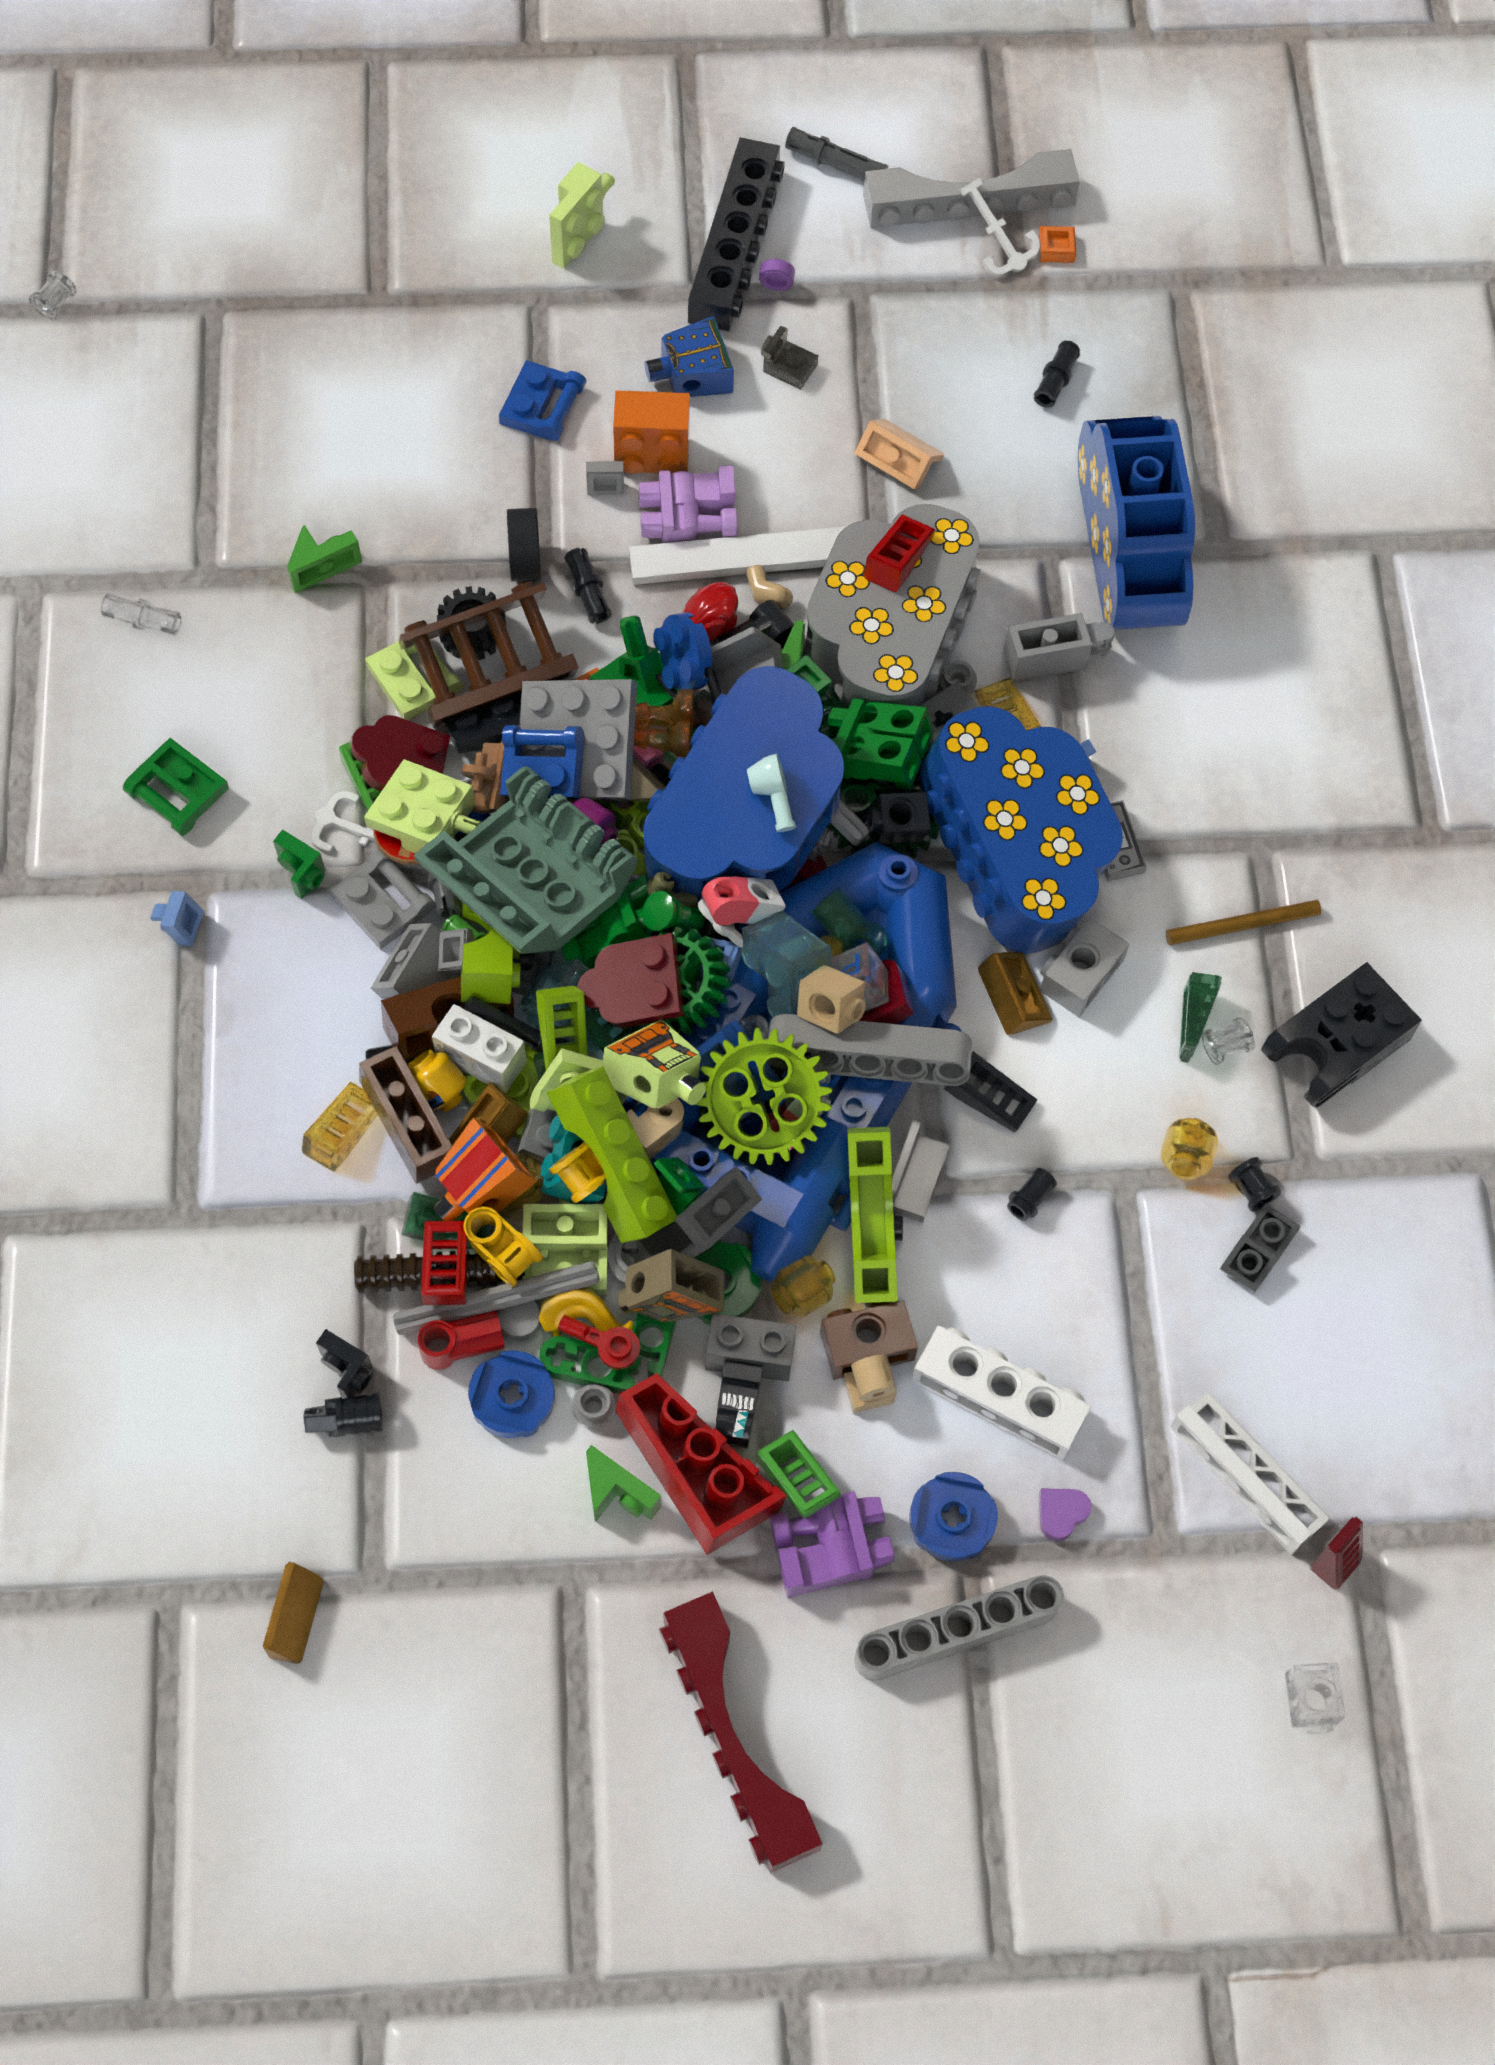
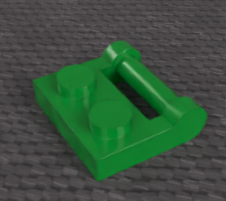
M172 738L164 742L123 784V791L132 798L138 797L168 820L171 823V828L181 836L189 833L194 827L196 820L229 789L228 783L223 777ZM155 778L184 800L187 805L180 811L149 787L148 783Z

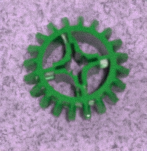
M676 926L672 934L677 940L681 983L686 987V990L682 989L683 1001L689 1003L684 1005L685 1016L663 1021L677 1033L681 1029L685 1035L692 1036L693 1024L696 1023L701 1029H707V1022L704 1018L708 1014L714 1018L719 1017V1012L714 1008L716 1003H728L727 997L720 991L731 988V981L724 977L730 972V967L725 961H722L724 953L719 947H714L715 943L710 937L704 936L701 938V934L692 928L686 934L682 927ZM667 930L660 931L659 935L668 934L669 932ZM703 965V981L699 991H697L696 980L701 974L699 969ZM655 1022L641 1024V1026L644 1028Z

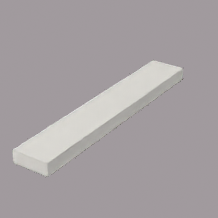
M847 526L629 546L633 585L745 575L746 570L753 565L763 566L765 573L824 567L837 536Z

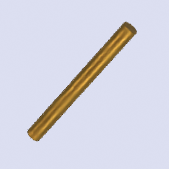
M1312 900L1166 930V940L1168 945H1174L1321 915V905L1319 900Z

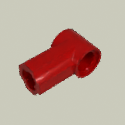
M496 1311L448 1323L441 1320H433L426 1323L418 1334V1347L421 1359L425 1365L435 1370L448 1368L457 1360L505 1349ZM442 1338L449 1342L446 1349L440 1352H433L427 1348L428 1344L434 1339Z

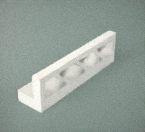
M1209 1392L1194 1405L1185 1407L1175 1417L1170 1426L1171 1430L1291 1555L1330 1520L1322 1509ZM1205 1407L1219 1420V1434L1200 1417L1199 1413ZM1225 1428H1226L1232 1435H1226V1434H1225ZM1226 1443L1242 1444L1249 1451V1466ZM1256 1460H1257L1263 1467L1256 1466ZM1256 1474L1272 1475L1279 1483V1498ZM1286 1491H1287L1294 1499L1287 1498ZM1287 1506L1302 1507L1315 1521L1309 1527H1306Z

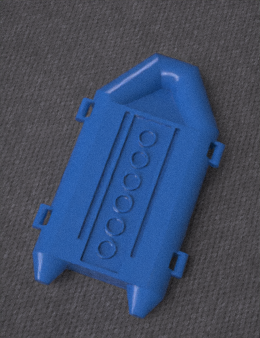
M876 841L779 892L786 906L768 934L754 933L750 924H734L735 929L741 935L744 931L747 932L745 938L750 939L753 933L761 942L753 950L743 949L731 982V988L720 991L727 997L728 1003H716L714 1007L719 1012V1017L714 1018L708 1014L704 1018L707 1022V1029H701L695 1023L693 1024L692 1036L685 1035L681 1030L679 1035L696 1049L715 1033L727 1026L732 1020H737L751 1040L754 1038L755 1028H760L764 1039H768L771 1019L781 1014L797 1015L801 979L823 965L842 972L846 966L855 963V954L859 953V961L869 960L874 964L882 960H893L904 973L914 1014L905 1018L898 1025L962 1031L957 1025L948 1023L957 1007L945 875ZM722 936V938L720 939L725 941H731L728 937ZM788 1070L785 1071L782 1080L787 1076ZM828 1074L824 1079L820 1080L821 1086H828L833 1089L828 1094L832 1109L823 1111L820 1115L827 1122V1125L825 1127L813 1125L812 1130L816 1133L818 1139L814 1142L804 1137L802 1139L805 1146L804 1153L801 1154L795 1148L791 1149L789 1161H785L780 1153H775L772 1165L767 1164L764 1154H759L754 1165L750 1164L749 1152L744 1151L737 1160L734 1159L735 1146L732 1144L720 1150L719 1145L723 1136L721 1134L713 1137L707 1136L710 1129L714 1126L713 1122L699 1121V1118L708 1112V1108L690 1105L681 1098H677L684 1108L681 1134L651 1158L650 1162L659 1177L662 1173L654 1165L656 1160L659 1158L679 1157L706 1187L697 1198L726 1172L737 1166L763 1200L734 1226L752 1236L751 1271L755 1275L760 1276L761 1279L772 1282L808 1260L814 1253L829 1225L841 1231L847 1230L852 1222L847 1128L887 1127L913 1082ZM699 1076L698 1080L703 1082L702 1078ZM628 1096L622 1104L626 1112L631 1109L639 1117L647 1111V1105L643 1103L636 1105L637 1100ZM785 1098V1099H783V1100L781 1101L780 1106L784 1103V1101H785L787 1098ZM770 1106V1108H769L767 1114L773 1112L772 1109H771V1106ZM752 1112L740 1121L743 1131L747 1134L754 1135L760 1133L762 1118L757 1113ZM839 1196H847L835 1216L832 1209Z

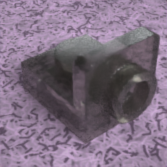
M780 326L774 336L769 335L763 343L761 355L764 356L763 372L801 390L817 367L819 355L787 341L788 328Z

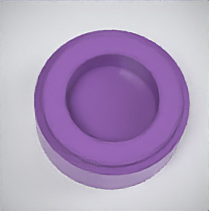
M769 259L761 264L759 281L763 286L778 291L786 290L793 286L795 278V268L793 265L780 259Z

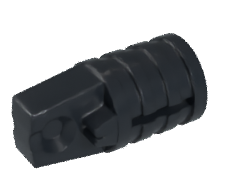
M379 1393L360 1395L358 1397L348 1396V1398L336 1397L325 1399L324 1406L306 1408L303 1414L306 1433L328 1432L329 1437H339L360 1432L383 1431V1415Z

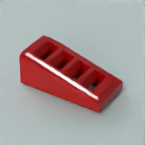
M902 514L867 556L864 578L892 592H897L934 537L936 529ZM901 533H904V534H906V535H908V536H910V537H913V538L917 539V541H914V540H912V539H910V538H908V537H905V536L901 535Z
M425 1221L421 1287L423 1305H466L467 1236L464 1231V1221ZM434 1233H458V1240H434ZM433 1249H457V1255H433ZM433 1264H457L456 1270H433ZM433 1279H456V1284L433 1285Z

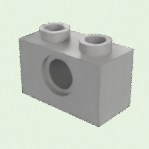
M1089 917L1081 929L1076 926L1069 932L1063 942V946L1066 948L1058 957L1052 954L1042 967L1040 974L1044 978L1040 991L1077 1017H1080L1122 964L1130 943ZM1073 962H1084L1090 968H1078L1073 964Z

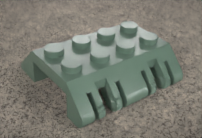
M525 766L505 781L510 800L459 842L443 831L414 854V858L419 864L521 954L555 951L562 948L619 900L638 863V859L615 839L608 840L599 849L601 841L605 836V831L562 794H554V796L548 799L551 791L550 784L542 780L530 767Z

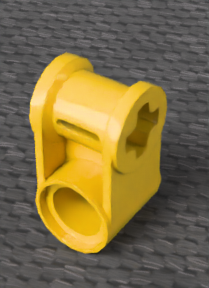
M585 1142L549 1168L553 1175H559L571 1191V1200L574 1204L595 1191L606 1179L599 1160Z
M475 1208L466 1216L464 1231L472 1248L509 1287L514 1288L517 1285L516 1279L533 1262L540 1263L543 1260L539 1250L492 1208ZM493 1225L496 1227L491 1236L487 1238L476 1237L477 1231L482 1226Z

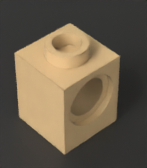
M823 965L800 980L797 1016L839 1034L862 1018L866 1007L864 1000L865 982L827 965Z

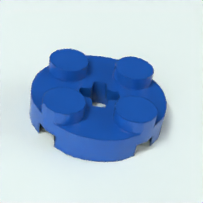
M689 612L669 615L664 620L662 627L656 628L653 633L654 645L660 651L663 666V682L668 689L677 688L681 692L699 690L705 687L709 680V677L703 678L705 668L712 666V651L707 632L702 623H693L690 618L694 617V615Z
M512 1350L499 1353L498 1357H494L488 1362L485 1360L476 1368L469 1383L468 1397L474 1419L489 1433L503 1438L529 1437L534 1435L539 1427L549 1418L555 1403V1389L550 1374L538 1358L526 1352ZM512 1385L519 1386V1394L523 1395V1398L520 1401H515L513 1404H507L505 1397L501 1396L500 1392L502 1390H509Z
M944 1472L929 1480L925 1485L923 1484L914 1495L909 1513L910 1527L916 1544L933 1557L951 1562L977 1557L990 1543L998 1520L997 1506L994 1499H991L989 1493L984 1489V1485L975 1477L961 1472ZM951 1506L958 1507L959 1515L965 1517V1522L957 1523L956 1527L948 1526L947 1520L941 1517V1512H949Z

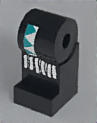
M724 1360L716 1429L727 1439L726 1443L729 1446L748 1449L763 1366Z

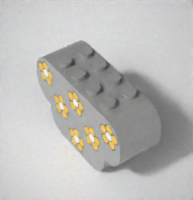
M919 504L901 511L891 524L879 520H861L848 525L839 533L808 603L807 638L804 645V656L807 655L832 680V685H835L834 703L836 708L849 709L853 698L862 699L865 704L879 702L919 706L938 693L941 680L938 679L941 671H944L951 661L953 641L958 642L965 624V620H963L966 611L970 612L977 594L975 587L981 569L976 568L979 550L978 531L967 517L941 506ZM903 514L936 530L934 537L897 592H892L864 578L867 556ZM901 533V535L908 537L914 541H917V539L910 537L904 533Z

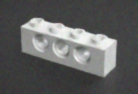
M937 1325L914 1368L911 1381L1064 1461L1091 1407L1090 1404L1084 1402V1397L1073 1389L1067 1387L1059 1389L1046 1382L1045 1376L1032 1368L1024 1367L1021 1369L1011 1364L1002 1352L994 1348L986 1347L983 1349L969 1342L970 1338L958 1329L949 1327L946 1330ZM960 1362L968 1363L973 1367L975 1374L967 1377L961 1376L954 1370L953 1366ZM997 1382L1006 1383L1011 1387L1013 1394L1007 1397L999 1396L993 1391L991 1385ZM1035 1402L1046 1404L1051 1411V1415L1047 1417L1035 1415L1030 1408V1404Z

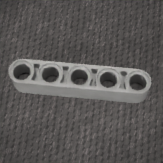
M794 1014L775 1016L769 1024L768 1039L772 1030L776 1028L779 1033V1041L782 1042L791 1033L795 1034L793 1047L796 1049L807 1042L809 1047L805 1056L808 1059L820 1055L821 1059L814 1066L816 1072L825 1070L832 1075L945 1086L964 1084L970 1077L972 1039L962 1031L858 1021L839 1034H836ZM774 1057L767 1061L775 1068L788 1070L786 1062L781 1058Z
M1046 1575L1035 1576L872 1631L863 1636L858 1643L854 1658L855 1668L865 1679L872 1681L882 1680L1046 1624L1053 1620L1063 1603V1588L1053 1577ZM1034 1591L1045 1592L1052 1600V1607L1047 1609L1038 1608L1031 1601L1030 1594ZM993 1605L1006 1607L1011 1613V1620L1007 1623L996 1622L990 1616L989 1608ZM952 1619H961L970 1627V1634L965 1637L954 1636L949 1631L947 1623ZM911 1633H920L928 1640L929 1647L924 1651H914L907 1645L905 1638ZM869 1647L881 1648L887 1655V1662L879 1666L871 1665L864 1658L863 1652Z

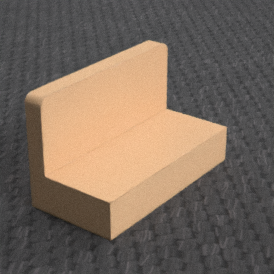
M886 419L870 420L854 452L857 456L913 489L920 488L932 462L942 461L945 455Z

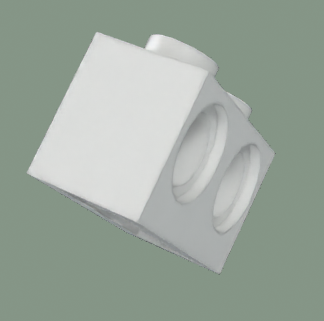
M455 1004L452 1005L432 1035L435 1053L446 1052L461 1071L486 1084L493 1083L504 1093H507L527 1063L523 1040Z

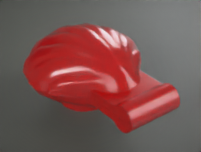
M714 582L699 588L686 603L683 613L689 612L693 614L694 617L690 619L694 624L702 623L710 643L717 637L719 638L731 631L737 623L736 611L739 600L736 589L726 582Z

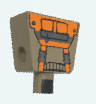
M669 1249L627 1268L626 1288L619 1291L618 1304L621 1310L627 1314L637 1312L660 1322H673L724 1311V1270Z

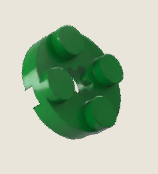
M718 1240L713 1246L694 1258L724 1270V1276L728 1275L731 1279L727 1282V1289L724 1290V1311L714 1314L743 1318L754 1308L759 1300L761 1277L751 1271L752 1253L738 1243L733 1245L722 1243V1240ZM712 1314L698 1316L697 1318L710 1326Z

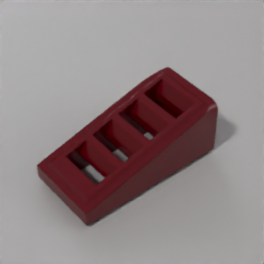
M1357 1516L1355 1518L1352 1517L1310 1565L1312 1567L1310 1570L1335 1590L1343 1585L1362 1560L1363 1522Z

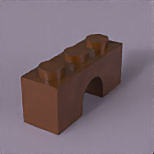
M461 976L381 1000L383 1029L392 1047L397 1046L404 1060L419 1056L427 1050L435 1051L432 1035L437 1026L442 1022L453 1004L464 1009L466 1002H461ZM512 994L510 1004L487 1003L514 1017V998Z

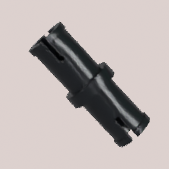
M1062 341L1053 360L1045 365L1042 373L1043 379L1033 395L1034 401L1044 408L1053 407L1062 387H1065L1070 382L1072 377L1071 370L1080 356V348L1074 342Z
M575 548L565 554L564 559L574 579L573 590L575 595L581 597L589 622L594 624L596 619L597 624L602 623L612 615L602 592V579L598 574H595L587 549L582 548L580 550V548Z

